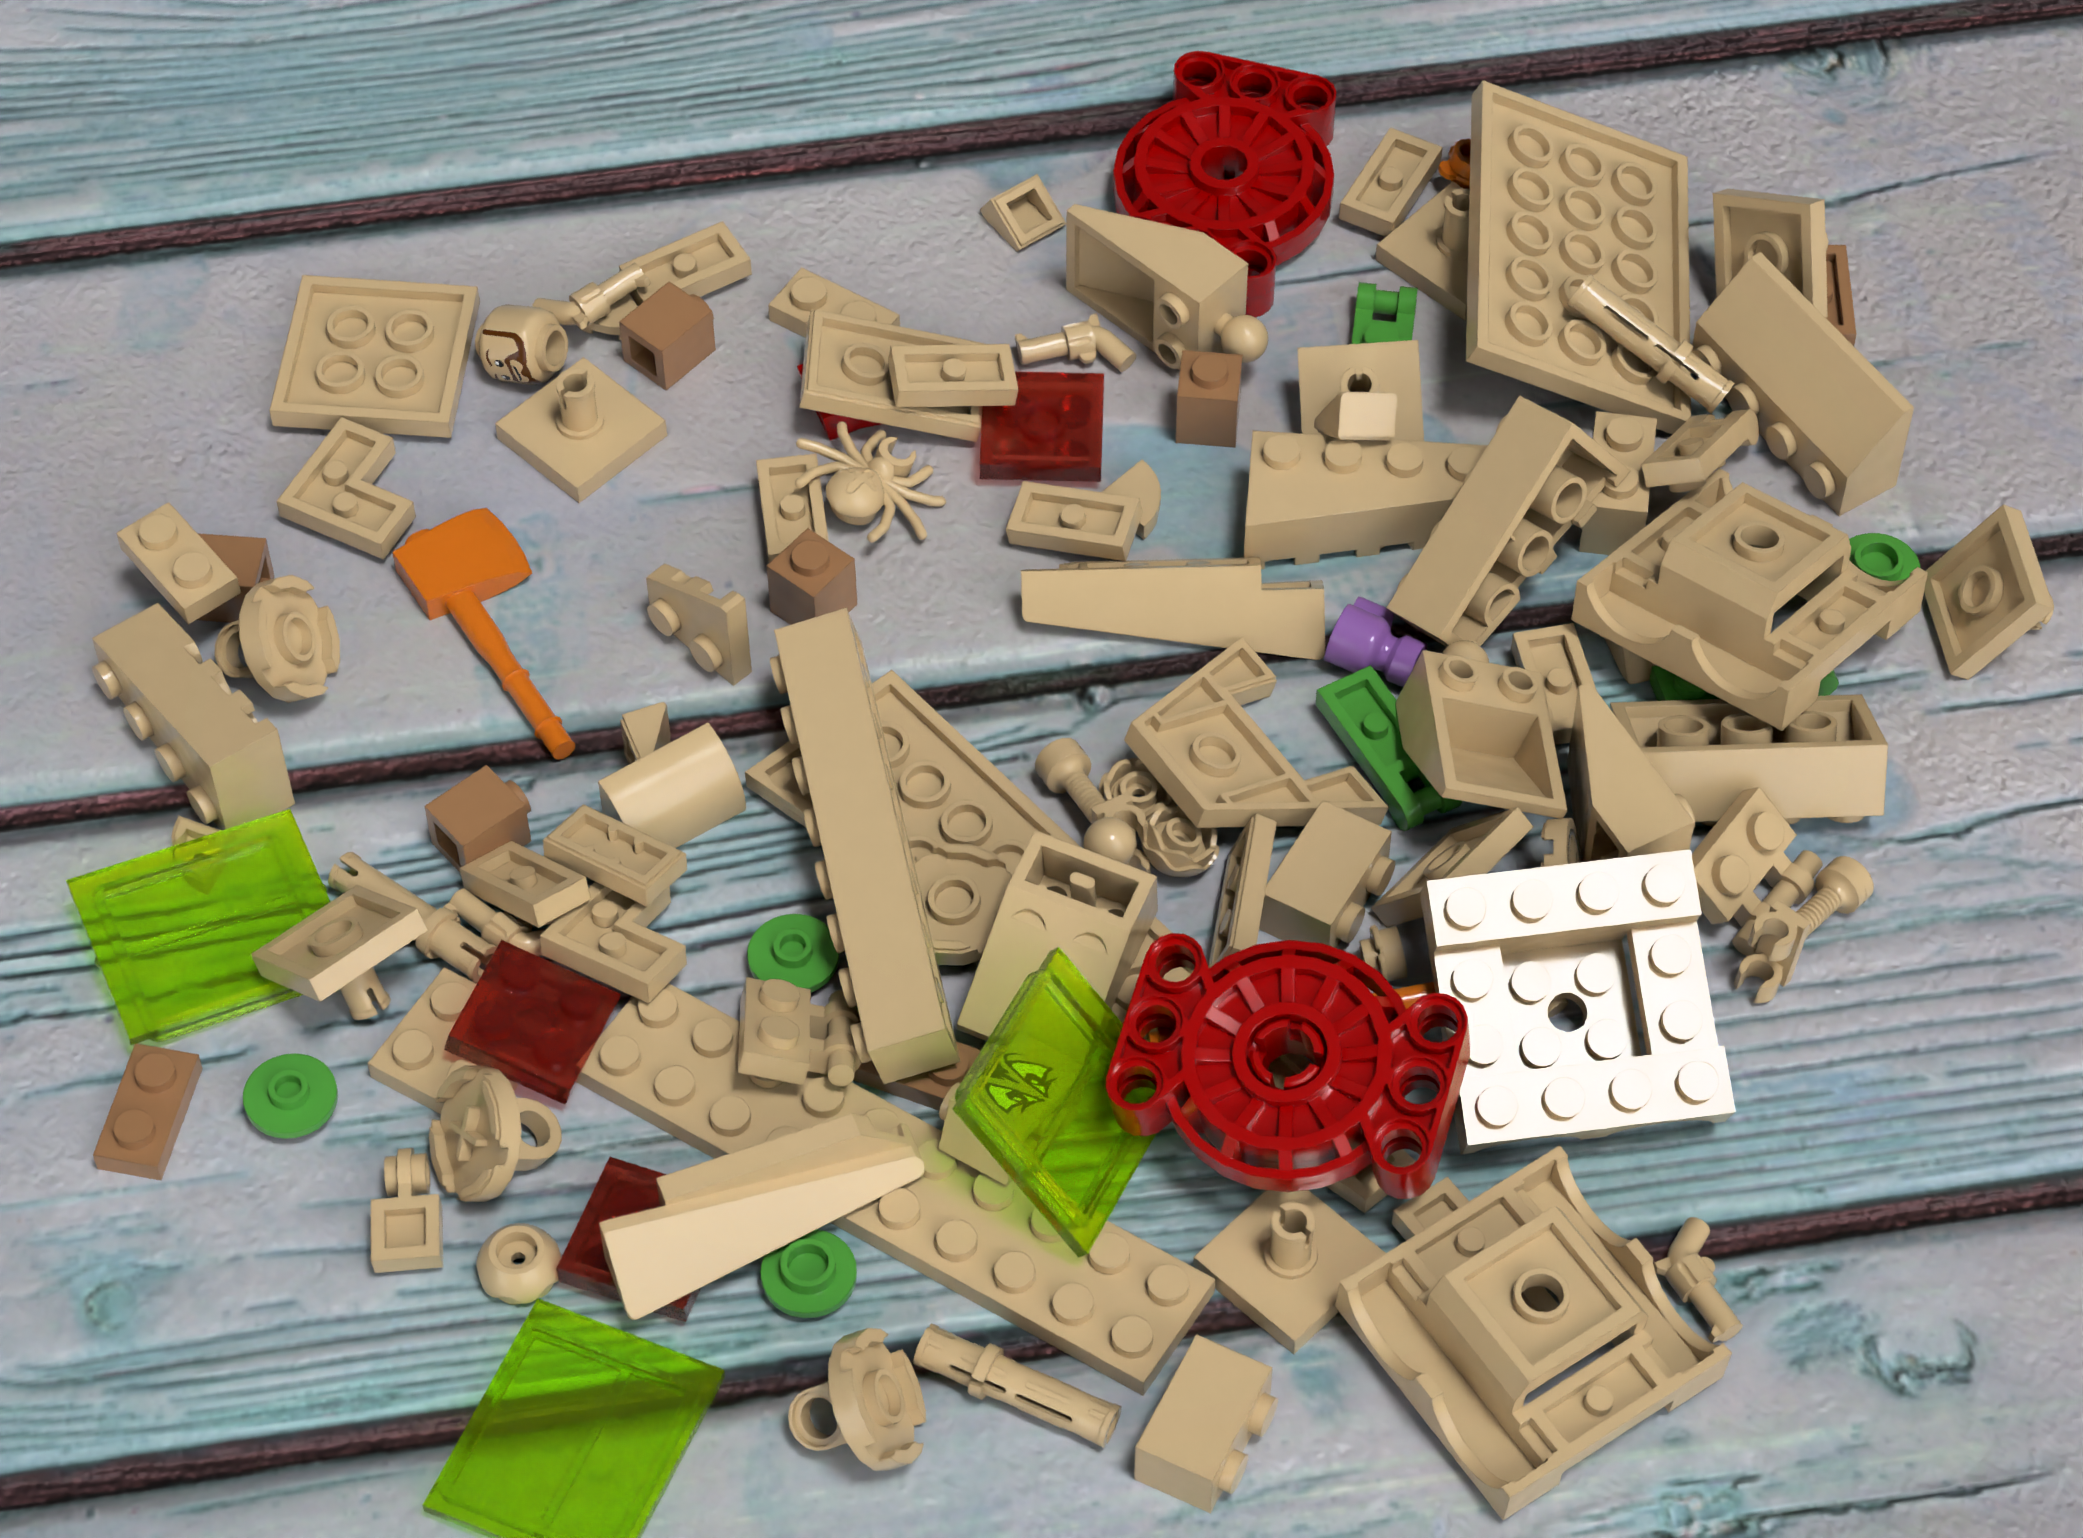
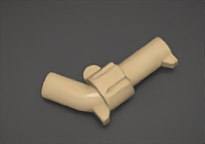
M633 263L599 285L591 282L578 291L573 292L569 296L570 302L537 298L532 307H540L552 312L560 325H577L583 330L610 313V305L637 288L647 287L651 283L639 265Z
M1097 313L1091 314L1087 321L1061 326V332L1031 339L1026 338L1021 333L1015 334L1018 356L1022 365L1065 355L1068 357V360L1080 359V361L1087 364L1095 361L1097 351L1120 372H1123L1133 364L1137 356L1134 351L1111 331L1100 326Z
M465 888L458 890L452 896L450 902L443 906V908H448L481 932V939L497 946L501 951L502 964L505 967L517 958L543 956L541 955L540 935L546 929L532 931V924L520 918L516 919L506 911L497 913Z
M1690 1217L1684 1222L1669 1247L1667 1258L1654 1262V1269L1656 1274L1665 1276L1684 1303L1692 1302L1711 1327L1708 1337L1711 1343L1718 1340L1726 1341L1734 1337L1742 1329L1743 1325L1714 1287L1717 1282V1278L1713 1274L1715 1270L1714 1261L1708 1257H1700L1698 1254L1710 1234V1228L1703 1220Z

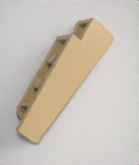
M1260 557L1085 561L1059 564V569L1021 570L1022 616L1027 622L1222 648L1230 647L1243 637L1255 652L1320 660L1325 655L1323 581L1262 583Z
M849 1113L656 1178L660 1207L599 1222L604 1257L627 1316L632 1320H638L922 1177L925 1172L924 1162L908 1125L900 1123L897 1127L882 1132L876 1131L868 1116Z

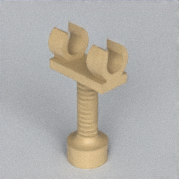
M1072 738L1057 739L1042 749L1036 758L1035 770L1049 790L1054 793L1068 792L1091 824L1104 817H1115L1123 820L1131 827L1135 838L1137 831L1138 836L1145 844L1148 836L1144 812L1133 805V799L1127 792L1105 801L1088 778L1092 763L1076 740ZM1136 841L1135 852L1126 864L1151 873L1150 861L1143 851L1137 849Z
M1839 856L1832 860L1816 877L1817 893L1796 912L1777 900L1771 905L1769 912L1762 913L1755 919L1748 940L1749 947L1751 948L1758 941L1759 937L1760 939L1755 954L1746 956L1740 963L1734 981L1736 990L1744 983L1747 977L1756 976L1762 978L1765 982L1759 987L1754 1003H1766L1772 1000L1777 993L1779 985L1784 987L1791 981L1805 939L1835 911L1845 914L1852 913L1871 897L1874 890L1873 880L1867 869L1857 860L1847 856Z

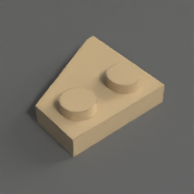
M663 564L646 577L649 599L647 612L652 623L662 634L677 637L690 649L692 656L703 669L708 672L715 670L733 686L752 672L746 602L743 596L731 591L721 599L709 595L714 591L710 581L697 576L689 577L682 570L667 564Z

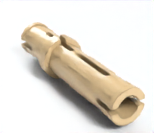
M1591 274L1587 276L1567 303L1570 308L1576 309L1611 336L1613 340L1623 345L1657 371L1658 374L1655 377L1664 385L1669 380L1688 396L1704 406L1710 414L1735 384L1692 353L1691 350L1694 346L1684 339L1680 344L1643 316L1637 309L1630 306L1595 280ZM1604 308L1608 309L1610 312H1612L1614 315H1616L1618 318H1620L1622 321H1624L1626 324H1628L1630 327L1636 330L1639 334L1645 337L1646 341L1642 340L1640 337H1638L1636 334H1634L1632 331H1630L1628 328L1622 325L1619 321H1617L1615 318H1613L1611 315L1605 312ZM1656 346L1659 349H1661L1663 352L1669 355L1670 358H1672L1678 364L1682 365L1684 368H1686L1688 371L1694 374L1697 377V379L1692 378L1685 371L1679 368V366L1673 363L1670 359H1667L1665 356L1659 353L1654 347Z
M348 852L339 858L343 864L351 868L349 873L338 865H333L328 883L336 891L344 894L358 885L417 908L428 931L414 939V941H416L415 945L419 949L418 951L428 958L435 959L440 957L467 975L476 984L482 983L490 977L486 971L479 967L481 963L493 971L497 968L501 958L500 949L463 927L460 918L457 917L458 915L448 908H434L363 861L354 852Z
M933 1323L925 1330L915 1352L914 1365L924 1367L967 1386L969 1395L981 1400L986 1395L1000 1400L1041 1420L1080 1435L1103 1448L1110 1441L1122 1410L1120 1405L1097 1398L1056 1378L1005 1357L1004 1349L989 1343L986 1347H982L943 1330Z

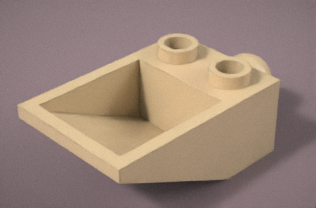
M1077 204L1066 210V290L1156 353L1165 365L1180 370L1182 350L1243 355L1242 363L1253 362L1263 355L1268 345V332L1259 319L1246 315L1248 263L1203 232Z
M1468 640L1456 641L1447 646L1442 653L1422 650L1396 701L1402 747L1439 795L1444 798L1504 809L1519 807L1522 812L1559 819L1564 818L1568 810L1541 672L1489 663L1485 650L1477 643Z
M1590 681L1578 686L1567 766L1573 819L1577 829L1582 862L1689 850L1693 829L1695 828V817L1688 801L1681 794L1674 795Z
M1115 817L1098 819L1089 826L1085 833L1084 848L1034 830L1008 883L958 1019L957 1030L1001 1047L1015 1034L1020 1032L1085 1066L1158 911L1157 876L1126 864L1132 858L1136 848L1135 834L1126 822Z

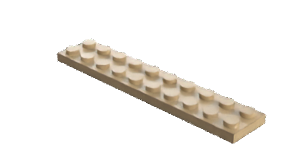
M669 983L650 1003L632 996L574 1068L576 1082L714 1159L849 1113L868 1116L876 1131L882 1132L897 1127L900 1123L908 1125L924 1162V1175L830 1223L1142 1396L1145 1395L1215 1293V1278L1021 1173L1006 1186L938 1149L942 1134L941 1130L852 1082L846 1086H836L829 1081L827 1074L811 1071L807 1072L804 1085L738 1073L740 1021Z

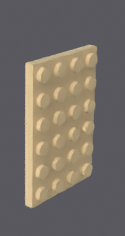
M1483 80L1472 94L1466 362L1611 413L1657 418L1656 429L1674 434L1691 417V397L1669 380L1665 385L1655 378L1658 374L1657 371L1623 345L1613 340L1611 336L1576 309L1570 308L1567 303L1587 276L1591 274L1595 280L1630 306L1637 309L1643 316L1680 344L1684 339L1690 343L1688 157ZM1604 308L1605 312H1607L1609 315H1611L1613 318L1619 321L1622 325H1624L1626 328H1628L1642 340L1646 341L1645 337L1639 334L1636 330H1634L1632 327H1630L1628 324H1626L1624 321H1622L1608 309ZM1656 346L1654 347L1659 353H1661L1667 359H1670L1673 363L1679 366V368H1681L1683 371H1685L1688 375L1691 376L1690 371H1688L1682 365L1678 364L1676 361L1670 358V356L1663 352L1661 349H1659Z

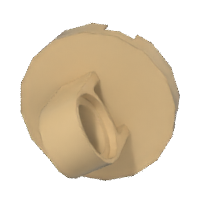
M294 575L257 583L245 595L239 620L224 626L218 634L215 642L217 665L224 674L230 677L255 679L271 697L287 703L324 694L328 687L323 686L327 674L337 672L340 664V638L328 605L318 608L313 598L307 593V591L313 590L314 587L307 580ZM240 643L247 664L246 667L239 659L238 647Z
M866 1328L844 1335L833 1345L828 1362V1381L802 1391L791 1402L788 1413L789 1427L795 1439L804 1447L818 1451L847 1443L857 1458L874 1471H888L911 1464L922 1453L924 1443L914 1441V1426L926 1422V1409L920 1383L905 1352L899 1350L890 1353L883 1341L888 1334L885 1331L876 1328ZM818 1397L826 1399L832 1404L834 1416L838 1423L837 1429L832 1435L821 1433L814 1427L811 1421V1405Z

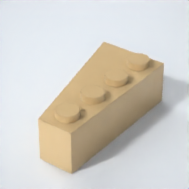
M1519 395L1509 413L1498 424L1494 437L1479 461L1466 475L1462 488L1442 520L1433 528L1427 544L1412 568L1401 579L1387 609L1417 631L1446 647L1460 640L1472 641L1481 646L1521 600L1518 587L1527 577L1534 576L1537 573L1543 574L1557 558L1553 546L1570 526L1574 524L1582 529L1595 514L1597 508L1592 501L1605 487L1604 484L1608 482L1618 487L1630 473V470L1573 422Z
M1253 430L1245 522L1244 558L1260 557L1262 570L1265 569L1266 561L1293 558L1294 565L1319 562L1320 554L1351 550L1355 551L1356 557L1379 555L1380 549L1385 546L1408 543L1412 550L1423 549L1430 538L1433 528L1442 520L1462 488L1466 475L1475 467L1488 445L1395 439L1345 440L1328 435Z
M159 603L150 606L92 638L99 661L98 664L92 667V671L101 690L108 699L111 700L118 696L126 707L123 708V712L131 729L141 741L150 737L157 746L155 754L163 771L172 782H176L179 779L183 780L189 788L187 791L189 802L205 825L214 821L221 831L237 837L295 804L278 729L268 718L260 722L257 721L252 713L255 709L251 700L240 689L234 693L231 692L222 670L211 658L204 662L202 661L195 641Z

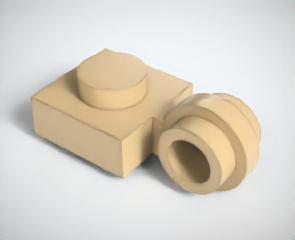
M400 1148L397 1151V1156H385L384 1159L386 1193L388 1197L394 1198L371 1199V1263L375 1273L443 1267V1206L439 1194L419 1195L430 1193L427 1153L415 1154L413 1148Z

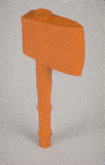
M487 508L473 509L455 516L432 529H422L410 535L405 541V545L392 552L395 569L428 619L433 620L451 613L476 651L497 674L502 682L503 690L510 693L532 725L536 738L543 741L554 759L560 760L568 757L574 751L575 743L562 726V719L555 716L529 678L530 673L519 664L511 652L504 635L481 603L518 585L532 574L527 558L515 537Z

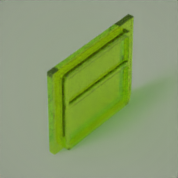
M291 809L66 880L67 888L94 953L95 965L100 968L130 1045L149 1039L153 1042H163L302 996L303 994L262 977L250 954L330 903L327 887L320 879Z
M1058 947L1049 951L1037 971L1027 975L955 1092L956 1104L952 1109L1077 1257H1081L1090 1252L1156 1133L1149 1136H1134L1125 1132L1117 1124L1106 1090V1077L1123 1023L1061 948ZM1148 1087L1133 1089L1126 1095L1124 1100L1129 1103L1140 1104L1149 1100L1154 1095L1155 1090Z
M537 1298L423 1503L424 1512L489 1538H641L725 1378V1370L635 1336L633 1333H627Z

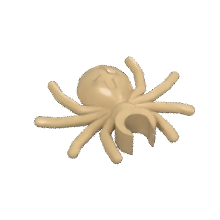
M842 421L837 424V432L847 454L820 442L805 438H799L796 441L798 448L818 453L836 461L810 468L795 480V485L798 488H803L814 478L835 473L827 483L826 497L832 512L839 519L852 525H865L870 523L881 507L884 506L885 509L879 525L867 535L869 542L877 541L889 530L895 514V505L912 525L917 538L920 540L926 539L927 532L921 519L905 499L934 507L944 506L946 499L943 496H933L910 489L932 475L933 468L930 465H926L908 477L916 459V451L914 450L906 459L893 457L891 454L898 437L886 438V432L878 430L862 446L860 454L848 433L846 423ZM878 446L877 451H876V453H875V455H874V458H873L872 452H873L874 449Z

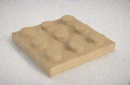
M302 275L269 410L272 425L332 430L339 419L343 417L385 434L451 438L480 305L478 286Z

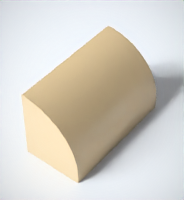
M709 723L696 728L598 781L603 814L674 848L683 845L746 810L745 795L738 773L723 743Z

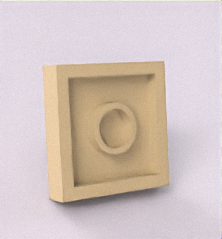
M1452 181L1377 244L1375 260L1463 320H1466L1470 189H1464Z
M1724 189L1713 193L1716 298L1752 256L1761 252L1825 318L1828 317L1826 271L1828 236L1825 232V199L1736 189Z
M1418 340L1297 348L1302 434L1326 435L1314 428V419L1340 393L1391 392L1397 396L1395 437H1390V439L1424 441Z
M584 357L567 370L561 372L559 376L495 423L498 440L578 503L590 496L667 436L665 419Z
M2003 504L1926 570L1928 575L1924 594L1951 675L1969 680L2028 630H2040L2042 626L2039 621L2047 624L2053 615V599L2046 586L2022 512Z
M1515 807L1452 828L1371 909L1386 928L1424 917L1420 892L1426 881L1487 874L1533 828V825L1519 807Z
M356 885L250 955L262 977L319 1002L340 989L349 1007L351 1017L355 1020H363L378 1014L372 1004L373 1001H376L382 1010L387 1008L391 1001L389 994L384 990L373 967L428 930L417 908Z
M1266 1190L1193 1257V1267L1215 1278V1289L1292 1354H1295L1339 1312L1335 1307L1340 1281L1381 1257L1385 1252L1309 1190L1296 1192Z

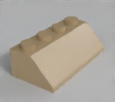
M1761 252L1752 256L1697 320L1692 344L1694 347L1691 352L1727 380L1735 383L1725 396L1733 411L1752 409L1757 416L1759 434L1766 440L1771 452L1777 458L1785 460L1798 473L1814 497L1822 499L1838 516H1841L1896 486L1914 407Z
M1862 694L1818 696L1816 702L1782 731L1722 699L1610 703L1611 711L1674 795L1681 794L1688 801L1694 813L1695 822H1701L1704 825L1714 827L1743 790L1756 787L1762 789L1789 825L1797 823L1801 818L1827 817L1835 822L1853 823L1862 820L1864 816L1884 815L1888 743Z

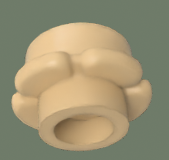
M1376 925L1370 926V938L1359 940L1362 960L1379 971L1388 982L1407 978L1406 961L1397 926L1378 930Z

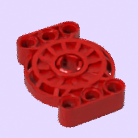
M1193 51L1184 54L1178 58L1174 65L1173 101L1146 114L1128 131L1117 150L1113 169V194L1116 212L1122 215L1203 232L1248 263L1246 315L1253 317L1262 316L1274 304L1276 266L1301 253L1319 236L1330 216L1335 174L1331 153L1327 146L1332 141L1334 133L1336 89L1334 85L1326 78L1318 75L1207 51Z
M1170 933L1154 941L1145 954L1106 1077V1090L1116 1122L1125 1132L1134 1136H1149L1158 1133L1173 1121L1177 1133L1198 1159L1223 1177L1254 1189L1296 1192L1324 1188L1354 1176L1371 1164L1378 1186L1386 1194L1396 1199H1412L1421 1196L1430 1188L1437 1173L1470 1058L1471 1039L1468 1016L1464 1006L1455 997L1445 993H1431L1422 996L1406 1009L1400 995L1379 971L1354 954L1324 943L1285 940L1256 944L1224 957L1209 968L1202 947L1194 938L1185 934ZM1187 967L1193 970L1189 977L1178 982L1163 979L1165 974L1174 968ZM1158 1027H1168L1174 1030L1168 1039L1161 1042H1149L1144 1039L1149 1031ZM1435 1027H1447L1455 1032L1450 1039L1443 1042H1431L1423 1037L1427 1031ZM1289 1053L1301 1054L1309 1058L1315 1065L1309 1064L1300 1074L1286 1077L1283 1086L1284 1090L1275 1087L1273 1073L1267 1070L1275 1059ZM1148 1087L1155 1090L1154 1095L1149 1100L1140 1104L1129 1103L1124 1100L1126 1095L1133 1089ZM1417 1088H1429L1437 1093V1096L1432 1101L1425 1104H1413L1405 1099L1409 1092ZM1199 1134H1205L1216 1148L1203 1140ZM1401 1149H1409L1420 1155L1417 1161L1405 1167H1396L1386 1161L1393 1152Z

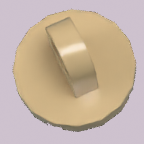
M465 1065L452 1071L438 1090L435 1103L444 1104L440 1120H431V1127L429 1129L431 1161L440 1184L448 1193H457L458 1200L486 1202L500 1196L511 1181L514 1171L537 1169L556 1153L560 1147L562 1133L556 1116L547 1106L537 1100L516 1098L511 1083L499 1069L488 1066ZM521 1123L529 1127L534 1133L537 1147L530 1146L521 1139Z

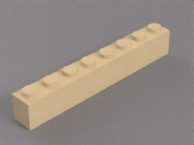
M847 608L775 629L774 633L779 655L770 658V665L780 694L788 692L790 705L781 708V715L791 744L799 743L802 756L792 758V765L802 795L810 794L813 807L803 810V815L813 846L818 847L822 845L825 860L815 862V870L824 898L826 900L833 898L837 913L827 916V924L836 952L838 954L845 952L849 967L840 969L838 973L849 1008L857 1006L861 1022L851 1025V1033L858 1057L862 1064L869 1061L873 1062L883 1084L961 1062L862 641Z

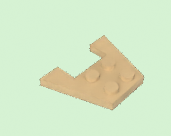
M1243 637L1134 719L1125 736L1124 741L1196 828L1245 827L1250 818L1254 817L1256 813L1277 821L1276 827L1306 826L1322 800L1372 823L1381 825L1389 808L1354 766L1304 780L1241 707L1243 704L1270 697L1277 682L1275 674Z

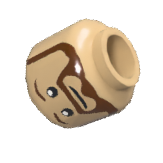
M506 304L496 307L486 317L476 333L475 348L484 369L491 378L502 382L539 385L547 382L564 365L568 353V338L566 331L560 326L559 321L552 312L540 307Z

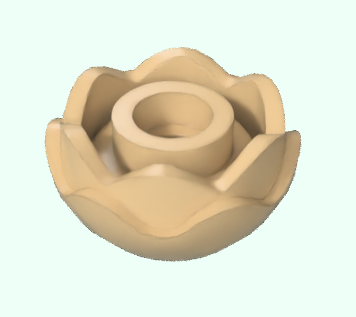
M1139 758L1122 759L1116 762L1100 780L1099 793L1105 801L1127 792L1133 799V805L1144 812L1146 819L1151 817L1161 806H1177L1176 802ZM1136 794H1141V795H1143V796H1142V797H1136V796H1134V795H1136Z
M1161 806L1151 817L1146 819L1148 837L1145 844L1141 840L1142 849L1150 863L1161 873L1172 877H1191L1207 870L1216 860L1220 851V847L1216 845V827L1196 828L1179 806Z
M514 1223L499 1228L484 1241L478 1252L476 1268L481 1285L488 1295L499 1298L507 1304L516 1305L531 1303L547 1295L553 1284L560 1279L563 1263L559 1247L551 1235L531 1224ZM515 1259H525L522 1264L513 1263Z

